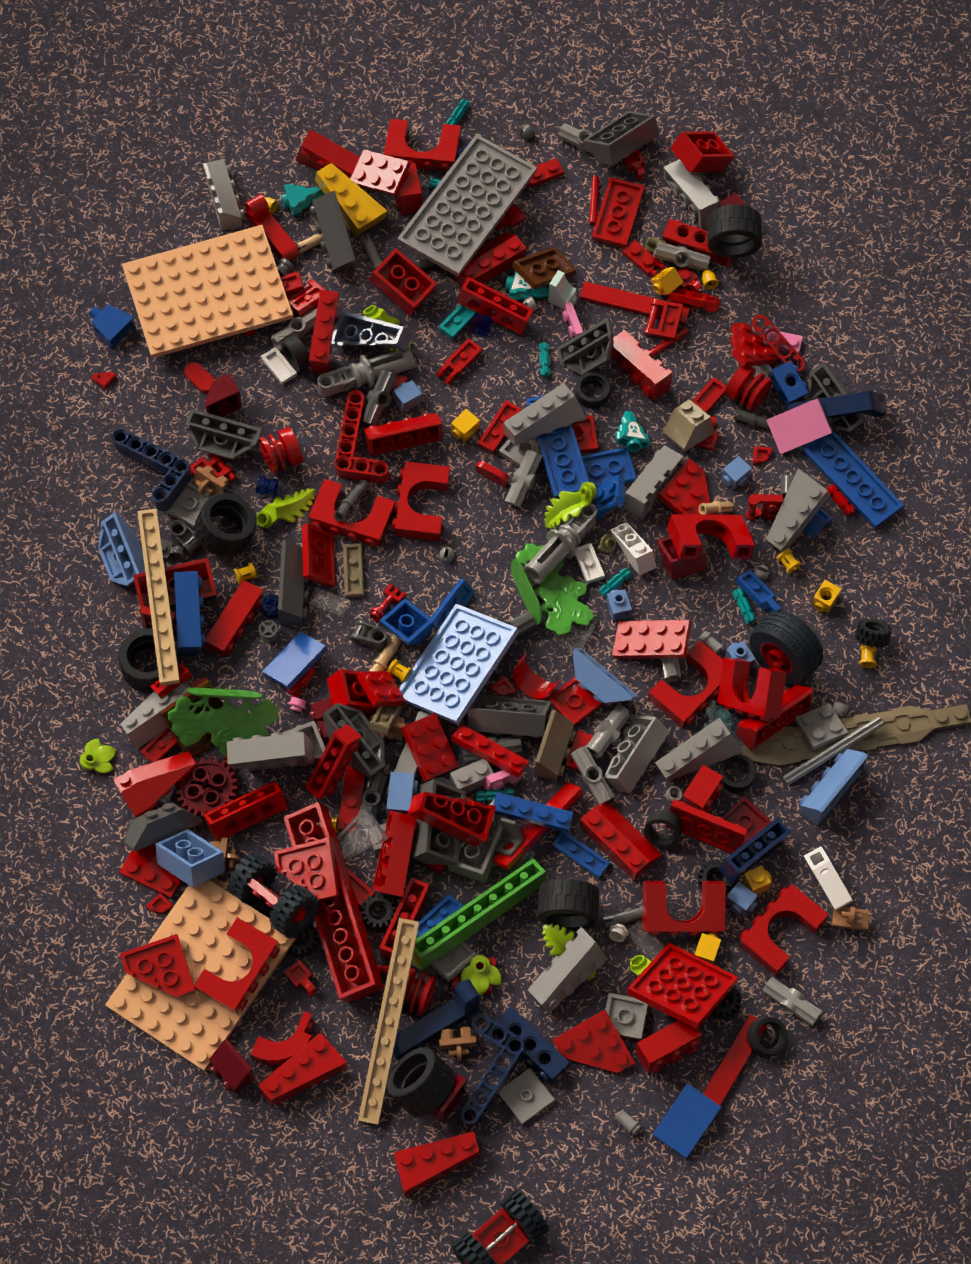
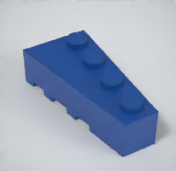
M197 571L174 572L178 656L201 655L202 645H205V633H201L200 627L204 626V614H200L199 607H203V596H199L198 591L199 588H202V578L198 577Z

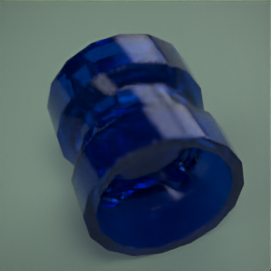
M259 475L255 492L257 494L266 493L268 496L275 497L279 480L276 478L267 479L266 476Z
M267 594L261 601L263 614L268 618L279 616V597L275 594Z

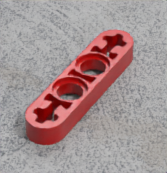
M756 315L752 320L754 330L774 350L784 364L787 363L785 359L790 358L795 353L796 356H793L794 360L801 361V368L798 371H803L805 361L766 316ZM764 319V326L767 328L770 325L772 328L768 329L763 335L761 332L764 329L761 326L756 327V320ZM768 333H777L778 339L775 342H770L767 339ZM781 346H788L790 353L786 356L781 355L779 352Z

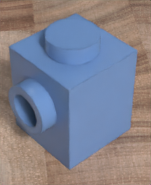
M413 380L408 383L404 382L393 390V400L402 413L422 403L423 391L419 385L416 386Z
M738 456L722 470V481L733 489H736L738 486L742 487L747 483L752 468Z
M616 589L608 593L606 602L612 621L631 617L632 608L626 590Z
M744 641L735 642L727 648L725 657L747 660L751 662L750 668L754 666L755 657Z
M738 882L728 894L725 903L731 906L730 909L734 913L745 916L748 911L752 913L757 907L758 903L756 900L758 895Z

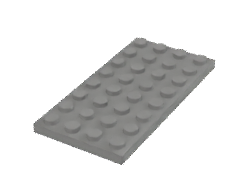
M476 134L399 235L397 242L459 277L535 175L537 167Z

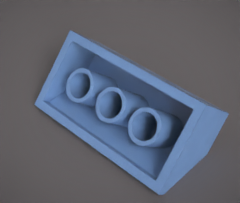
M847 749L843 754L840 752L834 760V766L832 768L828 767L822 775L824 778L820 782L816 781L811 788V794L809 796L805 795L799 802V813L818 826L864 770L869 755Z

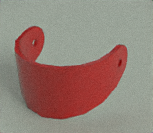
M524 655L514 668L513 681L522 693L532 699H546L558 686L560 680L557 683H550L539 677L529 668L525 661L526 655Z

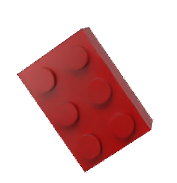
M714 131L681 132L670 147L675 157L681 160L685 165V169L691 173L723 172L735 157Z
M397 248L372 272L369 280L410 316L434 292L437 285L432 278Z
M678 1020L639 1041L636 1046L635 1055L647 1075L651 1072L656 1074L663 1070V1066L667 1063L674 1064L681 1060L682 1055L686 1053L690 1055L699 1049L698 1046H700L703 1034L699 1028L695 1029Z

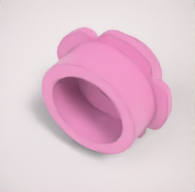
M291 697L290 702H288L291 710L301 712L302 709H306L305 700Z

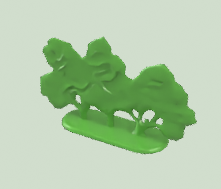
M526 543L525 549L518 551L515 555L516 559L512 560L511 572L521 598L536 625L540 624L543 611L548 615L546 628L556 631L558 635L569 633L572 622L587 626L593 620L594 615L587 605L577 601L578 597L585 595L587 584L580 581L576 582L574 578L568 575L561 577L558 574L564 565L563 559L539 584V588L533 590L521 563L527 565V562L531 561L544 545L536 546L533 543ZM536 594L545 601L541 606ZM553 608L554 610L550 612L547 609Z
M188 688V693L203 698L196 703H192L189 698L180 697L176 701L175 708L167 713L168 720L173 722L172 731L179 737L185 747L197 743L202 739V736L210 733L212 735L211 742L220 748V753L225 757L227 756V741H233V738L251 739L254 735L270 736L265 727L277 720L279 707L274 706L270 699H264L259 704L253 705L249 699H260L263 696L253 691ZM210 697L224 698V705L219 709H214L208 704V700ZM229 698L244 699V702L240 707H236L229 703ZM202 704H204L203 710L199 714H195L196 708L198 706L202 707ZM194 705V708L189 710V707ZM248 707L251 708L250 713L247 712Z

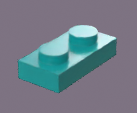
M460 304L440 324L439 331L453 340L476 317V312Z

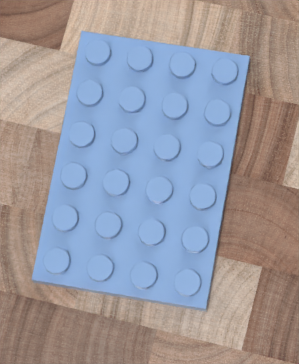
M455 604L399 688L406 700L405 703L431 714L436 713L438 717L459 725L518 635L519 630L514 626Z

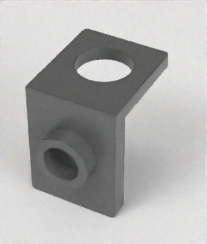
M501 818L499 821L506 837L495 850L497 853L511 857L525 840L516 821ZM509 843L514 844L509 850L503 849Z

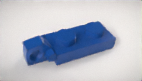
M751 570L736 578L735 582L762 610H766L768 614L780 611L781 607L776 603V595Z

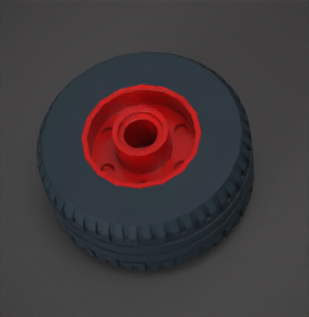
M783 611L769 613L751 631L750 648L758 663L763 668H775L786 671L785 683L787 684L804 683L822 664L823 648L817 635L805 622L790 613Z

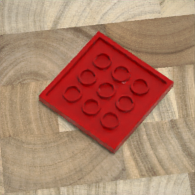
M668 943L627 988V994L698 1029L737 984L738 977Z

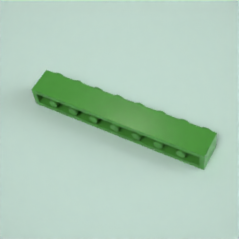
M531 859L418 937L412 962L420 971L538 890L540 885L546 881V871L534 859Z

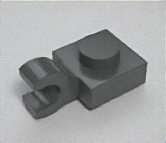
M161 539L163 560L169 561L170 557L183 560L185 555L183 547L174 546V542Z

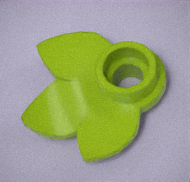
M99 739L88 742L84 748L85 752L79 759L82 768L87 771L94 769L99 773L113 771L109 761L114 758L116 749L107 745L101 746Z
M483 955L473 957L470 965L464 968L461 973V982L469 979L480 996L487 991L489 984H501V975L498 968L490 965L489 959ZM478 962H482L484 964V967L482 969H478L476 967V964Z

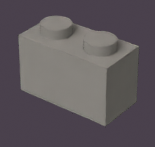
M481 759L451 772L450 781L456 788L468 794L484 787L483 784L486 777L494 773L488 761Z

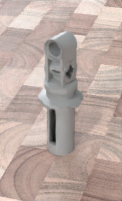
M407 348L406 352L397 350L369 360L364 355H361L359 363H351L347 367L321 374L318 378L317 391L319 395L329 397L355 387L357 389L361 388L362 385L366 384L369 389H373L375 387L374 381L378 380L381 370L398 374L414 369V357L409 348Z
M593 504L584 507L578 517L571 516L566 524L561 525L558 530L552 529L547 533L546 539L548 543L524 567V571L531 582L540 584L564 558L572 559L577 554L576 547H578L581 540L596 523L597 508Z

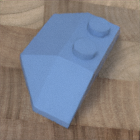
M114 512L101 522L102 529L98 550L110 580L130 586L134 583L133 575L145 572L143 550L135 531L117 512Z
M575 648L573 650L575 677L583 689L586 691L590 690L595 694L594 698L597 701L609 703L635 700L639 697L582 648Z

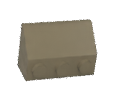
M553 709L535 761V776L557 782L558 777H562L564 774L565 765H563V761L569 757L571 748H568L569 742H574L576 731L573 730L574 723Z

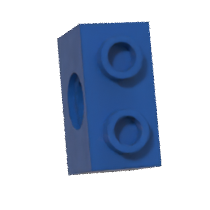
M791 361L771 370L768 374L785 407L787 404H792L808 394L806 383L801 380L798 368ZM786 380H790L793 386L787 385Z

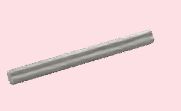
M880 717L873 719L784 775V781L787 785L792 784L884 725L883 720Z

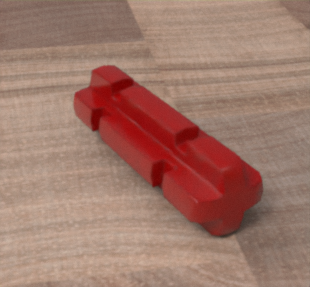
M835 484L830 485L827 490L830 496H833L832 499L841 509H844L843 512L846 516L849 517L854 514V506L849 504L848 499L841 491H838Z

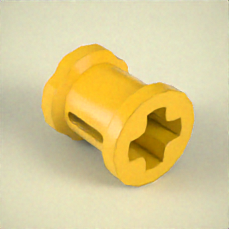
M790 548L782 551L776 558L786 567L788 574L797 570L801 565V562L797 561L791 554Z
M248 563V566L240 569H233L239 585L243 580L257 578L252 563Z
M861 645L859 666L862 668L876 667L875 652L877 648Z
M397 659L392 661L388 668L389 673L401 679L402 683L412 670L410 667L407 668L401 665Z

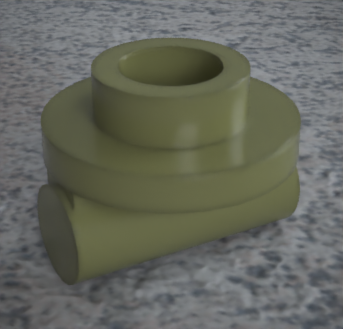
M648 237L645 247L650 253L654 254L657 242L666 243V241Z
M605 534L601 538L596 550L600 553L613 552L616 547L614 536Z

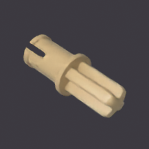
M717 500L712 503H702L699 505V513L702 515H720L721 513L732 512L734 504L730 501L719 502Z

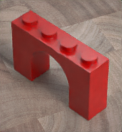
M390 119L384 155L415 163L416 168L435 169L448 172L458 159L461 141L460 125L443 124L439 144L430 151L417 152L407 145L409 133L408 120Z
M320 290L309 356L312 373L324 374L331 372L333 363V329L341 313L339 292Z
M405 461L404 468L400 470L402 485H398L397 496H400L399 502H395L394 512L397 513V518H393L392 529L395 530V536L440 541L443 525L442 517L419 514L409 506L408 501L416 491L421 489L448 491L450 467Z
M324 479L309 514V524L328 530L335 536L340 534L346 536L351 541H362L369 547H380L394 514L395 501L377 496L373 508L366 519L356 523L339 522L334 518V513L343 493L342 484Z
M671 514L667 526V531L679 559H697L702 546L698 534H710L720 538L726 544L732 559H750L755 546L742 515Z
M700 640L687 653L686 661L705 677L706 688L697 695L684 696L676 692L661 679L648 693V700L681 728L686 724L688 726L691 725L696 719L695 715L699 711L702 713L708 707V702L712 698L716 699L718 697L723 659Z
M724 657L717 703L724 705V709H736L737 713L747 714L748 712L747 716H760L759 719L764 721H771V718H780L787 672L775 668L759 667L756 690L753 697L750 698L747 683L751 662L740 658Z
M643 881L642 929L648 932L649 935H660V932H668L669 935H679L680 932H687L689 935H699V931H707V933L718 935L719 931H725L726 883L723 881H702V904L699 912L689 920L679 921L671 918L667 911L666 883L664 881Z
M793 884L788 888L784 887L779 892V898L776 902L771 901L765 908L766 912L764 915H758L752 922L753 927L750 930L745 929L739 936L741 939L739 946L775 977L788 964L790 956L770 939L768 934L769 924L779 917H791L815 934L827 921L829 915Z
M237 917L226 935L230 940L246 948L252 954L253 962L249 973L240 980L226 981L204 969L193 985L197 991L238 1014L239 1010L243 1011L248 1003L246 999L250 993L253 994L256 991L261 975H266L270 967L268 964L280 952V944L277 940Z

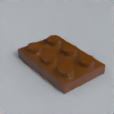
M556 247L515 260L512 264V267L533 290L550 284L558 270L565 273L566 278L575 275L577 271Z

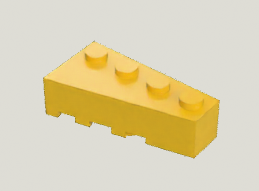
M332 163L316 172L315 181L324 194L335 191L343 220L348 222L347 225H349L355 236L360 235L386 218L387 210Z

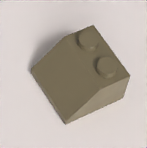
M690 399L673 410L663 430L664 435L684 452L715 433L711 416Z

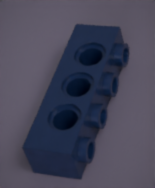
M778 817L728 856L718 870L731 884L734 883L744 873L783 844L792 831Z
M512 1007L496 1021L509 1031L519 1030L521 1034L518 1037L526 1044L531 1043L536 1047L532 1051L526 1050L523 1055V1061L528 1067H534L539 1071L538 1075L544 1082L549 1081L553 1084L569 1068L570 1062ZM499 1030L495 1035L501 1040L504 1037V1032ZM519 1041L514 1042L511 1046L512 1051H519L521 1043ZM546 1057L550 1060V1063L544 1065L539 1060Z

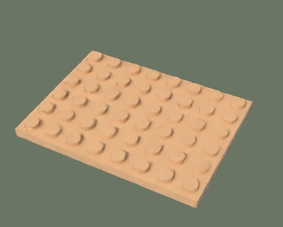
M262 225L122 264L151 358L293 319V313Z
M210 880L195 887L189 885L149 943L178 934L193 983L195 984L204 969L226 981L240 980L249 973L253 962L252 954L246 948L230 940L226 935L237 917L274 938L280 944V952L268 964L270 967L266 975H261L256 991L253 994L250 993L246 999L248 1000L246 1007L243 1011L239 1010L238 1014L197 990L194 993L175 998L127 974L105 1006L201 1070L206 1071L210 1065V1057L226 1038H229L296 938H286L271 926L268 917L248 904L242 903L237 897Z

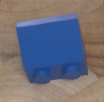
M405 598L386 614L379 623L407 645H419L432 634L434 620Z

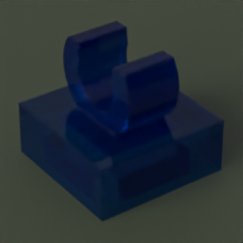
M474 313L470 332L488 336L492 317Z

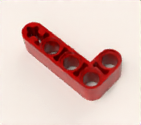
M259 194L245 203L247 219L249 222L252 221L253 227L263 226L269 246L273 247L272 250L280 260L285 258L288 261H292L300 256V251L296 244L269 212V206L264 196Z

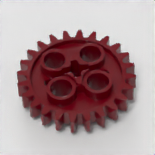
M211 756L208 757L207 761L201 757L199 763L194 759L197 767L181 783L175 784L176 788L179 789L175 794L179 797L177 800L179 804H182L181 807L189 812H194V815L198 817L201 814L203 819H205L203 814L231 802V799L238 798L234 793L239 791V788L235 786L239 784V781L234 779L237 775L235 772H232L233 769L230 766H227L226 761L220 763L218 757L214 762ZM201 773H206L203 779H198ZM218 779H224L223 783L216 785ZM193 791H199L197 796H190ZM211 797H217L214 802H208Z

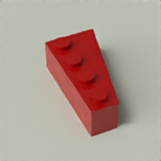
M424 791L413 796L408 815L475 847L487 841L496 806H487L479 802H468L459 798H448L445 795Z
M389 810L373 881V889L382 893L403 897L409 857L413 847V833L416 831L418 824L416 818L405 813Z
M320 1032L258 1084V1089L271 1106H274L296 1095V1093L308 1089L340 1071L348 1069L347 1062Z

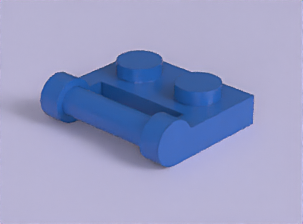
M618 474L596 488L597 519L603 518L607 512L625 504V476Z

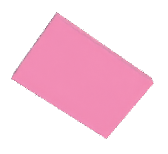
M819 398L766 420L780 454L833 433Z

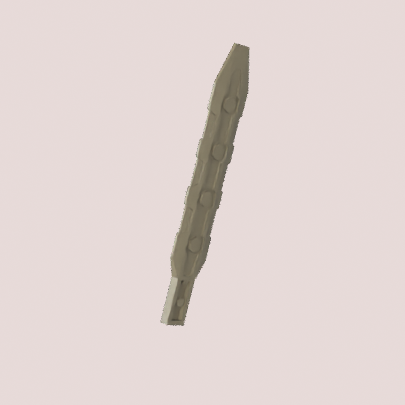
M967 704L930 711L914 706L894 708L891 711L874 714L865 713L854 715L851 718L840 719L847 729L848 735L877 717H880L884 722L882 727L847 748L855 751H869L882 746L920 742L934 730L971 724ZM789 726L782 729L753 751H750L745 744L740 747L745 752L742 755L749 757L755 763L782 766L811 759L838 741L813 751L799 727Z

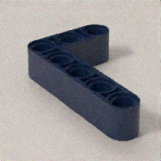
M874 391L819 399L827 419L860 413L872 417L887 414L885 395ZM810 401L787 404V411Z
M115 430L112 434V440L118 452L165 475L152 492V499L157 510L162 512L169 510L193 477L189 462L127 430Z
M469 979L456 985L454 988V999L398 1032L393 1054L396 1060H400L402 1055L418 1049L419 1045H424L433 1040L437 1034L441 1035L443 1029H451L454 1027L453 1024H459L469 1018L471 1013L475 1014L480 1010V995Z
M478 1014L473 1018V1028L502 1049L461 1111L462 1121L470 1126H476L481 1122L527 1050L526 1043L520 1037L484 1014ZM482 1019L487 1020L486 1028L479 1029V1021ZM502 1030L504 1037L501 1040H495V1033ZM519 1041L521 1043L520 1050L512 1051V1044ZM503 1059H509L510 1065L506 1069L500 1067ZM493 1076H497L499 1079L496 1086H490L489 1080ZM486 1093L487 1101L479 1104L478 1096ZM469 1111H475L476 1113L473 1121L467 1120V1113Z

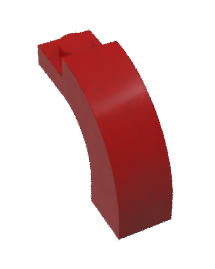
M304 1011L295 1033L285 1041L273 1042L258 1036L250 1054L251 1060L274 1066L285 1063L312 1040V1035L307 1034V1032L311 1033L315 1022L312 1021V1014Z

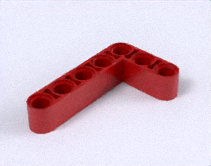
M354 390L347 397L335 458V473L343 479L366 480L367 482L379 484L385 483L389 478L387 463L380 460L355 457L365 404L363 393ZM341 466H347V468H345V469H341V468H339V467H341ZM361 468L366 469L365 471H358ZM378 471H383L384 473H383V474H378L377 472H378Z

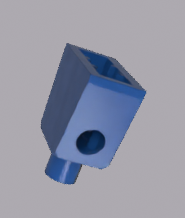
M107 305L102 311L95 306L89 312V315L94 318L91 322L93 330L111 349L135 326L134 318L112 305Z

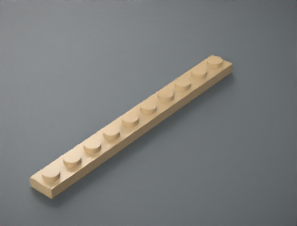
M157 509L137 511L160 686L180 683Z
M399 918L359 1121L373 1124L380 1123L386 1084L392 1064L420 922L403 918Z

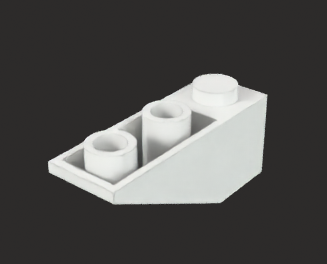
M627 522L611 529L616 541L639 575L657 568L653 550Z
M822 847L804 856L835 911L853 901Z

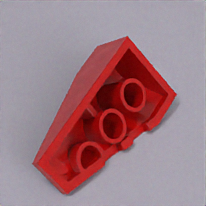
M187 751L131 769L115 778L114 782L134 817L137 818L153 809L158 804L156 801L164 794L168 795L171 792L170 788L176 782H181L197 767V764L190 752Z

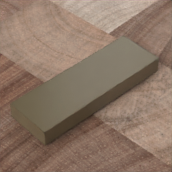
M362 543L343 544L345 598L364 597Z
M403 705L380 706L369 724V729L388 734Z

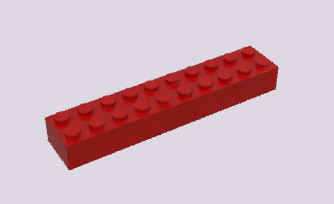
M317 802L285 816L284 820L292 847L328 837L332 839L340 897L320 901V909L317 910L319 913L314 918L339 999L346 1003H351L384 989L328 807Z

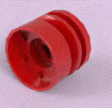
M741 365L727 384L724 395L734 402L742 397L740 405L753 412L768 395L772 379L769 377L765 378V375L762 373L755 377L757 371L752 366L743 367Z
M290 427L277 431L278 440H275L271 434L267 435L268 442L265 437L259 438L261 455L273 475L279 472L278 466L281 471L285 470L284 461H287L291 467L304 462L300 446Z
M411 968L403 1009L407 1002H409V1011L414 1013L418 1005L417 1015L423 1016L430 1006L435 993L436 976L430 975L427 982H425L427 973L423 972L419 979H415L416 969Z

